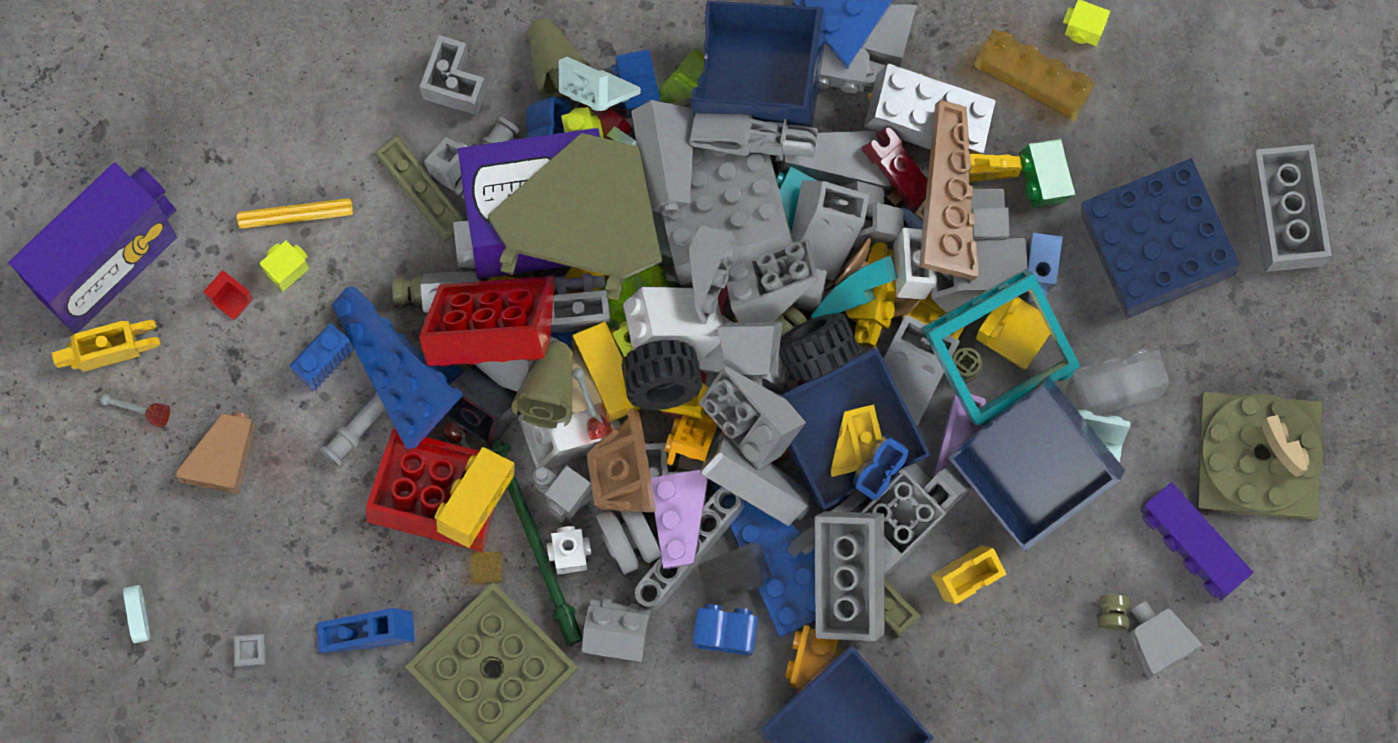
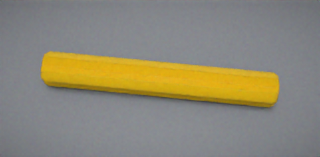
M345 198L239 211L237 213V224L239 228L243 229L349 216L353 214V204L351 199Z

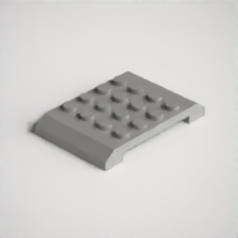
M693 146L690 204L679 209V212L675 215L663 216L673 263L681 288H693L689 248L699 225L733 232L740 247V253L737 261L732 263L731 267L793 243L770 154L749 153L743 156Z

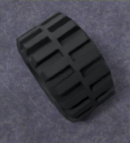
M834 313L810 319L788 331L781 337L779 354L791 380L807 381L827 375L847 364L858 353L859 346L845 315Z
M679 340L652 341L636 347L635 350H631L622 360L621 366L627 399L633 406L640 409L665 410L678 407L691 401L702 390V379L697 354L694 347L689 346V343L679 342Z

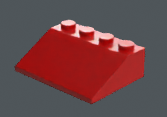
M554 276L439 284L419 335L427 365L449 366L467 363L474 365L483 362L504 363L513 360L534 361L545 358L551 336L555 288Z
M392 429L365 507L367 523L468 548L437 532L435 514L442 503L447 504L452 496L450 491L458 478L462 480L466 474L465 468L473 454L477 456L480 451L427 437L416 448L406 449L397 430ZM496 506L468 549L483 552Z

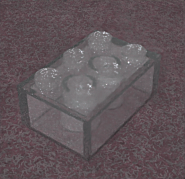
M1142 349L1131 354V358L1125 360L1115 357L1103 362L1104 366L1093 369L1089 365L1075 370V374L1072 375L1065 389L1069 401L1077 411L1087 410L1092 412L1093 415L1101 416L1161 398L1170 381L1159 350L1149 352V349Z

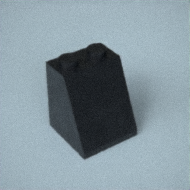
M475 364L471 365L449 385L452 389L457 388L463 396L444 417L490 448L494 446L520 414L517 411L516 415L512 410V402L518 391L501 387Z

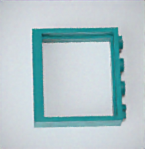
M1026 269L921 328L968 419L976 426L979 424L985 425L1048 375L1054 382L1057 380L1064 381L1074 374L1073 371L1081 367L1035 275ZM1029 290L1064 360L977 408L942 339Z

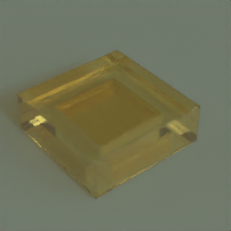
M501 551L471 552L472 584L503 583Z

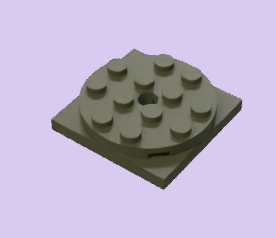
M1203 392L1201 394L1197 510L1317 520L1319 518L1320 472L1323 462L1321 442L1322 402L1284 399L1269 394L1234 395ZM1278 415L1280 422H1284L1288 430L1289 439L1286 440L1287 443L1299 440L1301 448L1306 449L1309 465L1307 466V471L1302 476L1295 477L1280 462L1270 447L1261 426L1267 417ZM1263 445V447L1267 448L1270 454L1269 459L1262 461L1256 458L1254 455L1255 447Z
M494 582L405 666L417 681L478 743H504L525 721L535 715L542 705L579 669ZM489 662L499 663L501 665L500 675L495 678L487 677L484 673L485 666Z

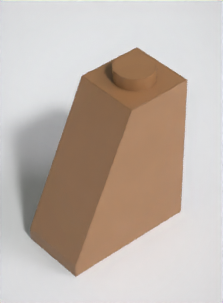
M232 412L231 415L222 414L177 470L176 478L184 484L239 495L256 428L252 419H249V415L241 412Z

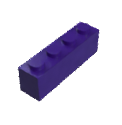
M1172 482L1149 500L1140 510L1144 514L1142 516L1144 522L1151 529L1154 530L1156 528L1164 536L1162 538L1164 544L1172 552L1177 551L1184 559L1183 564L1187 570L1193 575L1198 574L1205 582L1203 584L1204 588L1214 598L1218 596L1222 601L1254 573Z

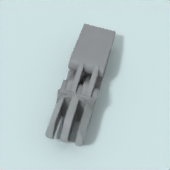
M695 113L689 142L694 147L743 156L749 153L779 155L780 160H783L784 154L814 157L818 129L787 125V119L785 118L784 123L754 120L752 116L744 114Z

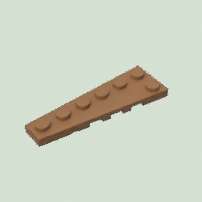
M939 100L935 104L919 267L973 281L978 277L976 241H973L972 226L975 225L974 213H971L973 188L969 184L971 160L968 149L967 107Z

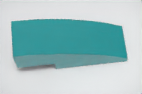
M891 256L869 264L846 278L821 302L813 313L812 319L826 314L839 313L874 300L875 296L872 288L898 278Z

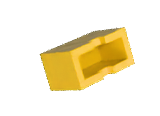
M980 545L932 573L931 577L943 600L957 604L976 593V590L981 587L988 586L1005 576L1006 572L994 548Z

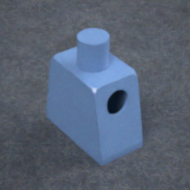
M1033 233L1027 243V270L1035 275L1047 299L1048 289H1052L1057 282L1063 237ZM1037 268L1044 269L1046 272L1045 276H1039L1036 273ZM1029 292L1028 302L1035 303L1031 293Z

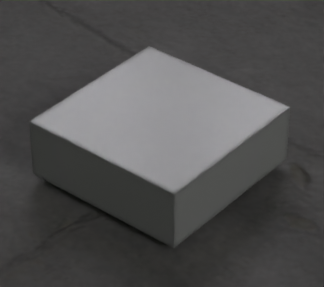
M264 634L233 636L235 667L266 666V640Z

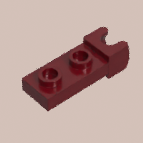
M886 127L876 133L881 146L877 141L873 140L862 145V151L872 164L876 163L912 210L926 200L928 179L901 146L902 141L890 127Z

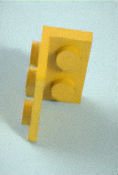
M1017 296L991 311L979 329L976 340L1021 369L1027 370L1051 333L1040 311Z

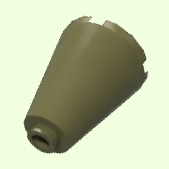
M537 19L532 22L527 30L536 89L540 96L543 94L545 98L552 96L560 99L566 98L568 96L559 92V60L569 57L589 67L590 65L552 20Z
M561 341L549 343L545 358L535 360L512 402V410L516 415L517 411L522 413L525 422L538 427L552 429L557 428L558 423L564 422V426H567L571 421L573 352L568 348L567 344Z

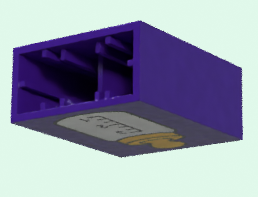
M599 128L457 148L477 279L510 275V273L501 272L502 263H500V258L506 247L488 220V214L581 133L600 137ZM518 254L513 274L568 265Z
M114 162L8 263L32 293L75 334L85 327L178 238L167 220L177 210L164 196L166 191L144 168L140 166L129 176Z

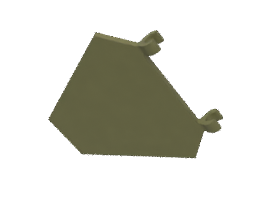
M581 133L488 214V220L506 247L500 258V263H502L501 272L513 274L518 254H524L608 275L610 277L605 287L608 290L606 298L618 300L624 279L662 262L638 146Z

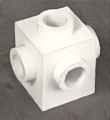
M574 526L562 527L557 529V533H552V543H547L549 561L555 560L557 574L588 570L586 556L591 555L589 537L583 538L582 530H575ZM568 547H572V548H573V549L570 550V551H566V550H565V549L568 548Z

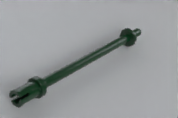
M499 438L490 451L508 458L507 453L511 451L512 447L510 444L503 445ZM514 474L507 489L554 603L553 620L558 622L566 646L576 644L583 640V635L574 616L577 612L575 607L566 604Z

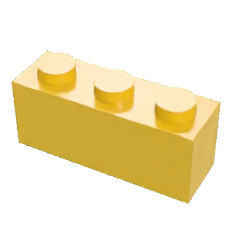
M603 322L572 335L571 344L574 351H578L602 401L600 407L609 423L626 416V413L632 408L637 411L640 408L633 406L627 399L621 366L624 355L621 356L617 347L618 344L612 334L615 330H609L606 322Z
M484 447L481 448L477 456L474 454L471 456L465 468L466 474L462 480L458 478L450 491L452 496L447 504L442 503L435 514L437 532L468 548L472 545L514 477V462Z

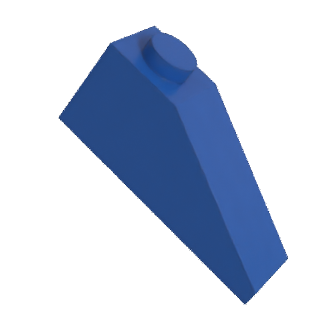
M388 608L317 623L319 653L388 647L415 642L413 611Z

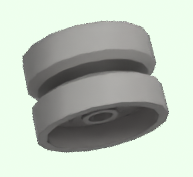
M605 510L595 516L603 532L601 536L613 559H616L624 575L638 569L639 563L633 552L636 548H638L643 560L647 563H651L661 557L660 549L642 512L620 511L624 519V523L620 524L612 510Z

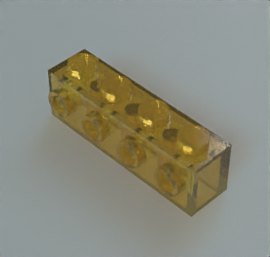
M993 29L979 52L974 66L1075 122L1090 98L1096 84L1086 74L1081 72L1075 73L1066 68L1062 61L1055 58L1049 59L1042 55L1036 47L1028 44L1023 45L1016 41L1010 33L1006 31L999 32L996 29Z

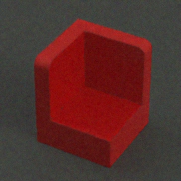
M223 270L203 291L208 301L232 320H236L253 300L250 291Z

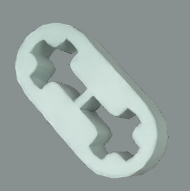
M141 586L126 587L123 589L131 639L133 643L149 641L150 631Z

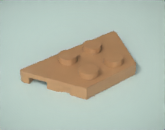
M632 408L626 413L629 418L617 430L612 427L603 440L586 454L594 505L600 510L656 511L640 413Z

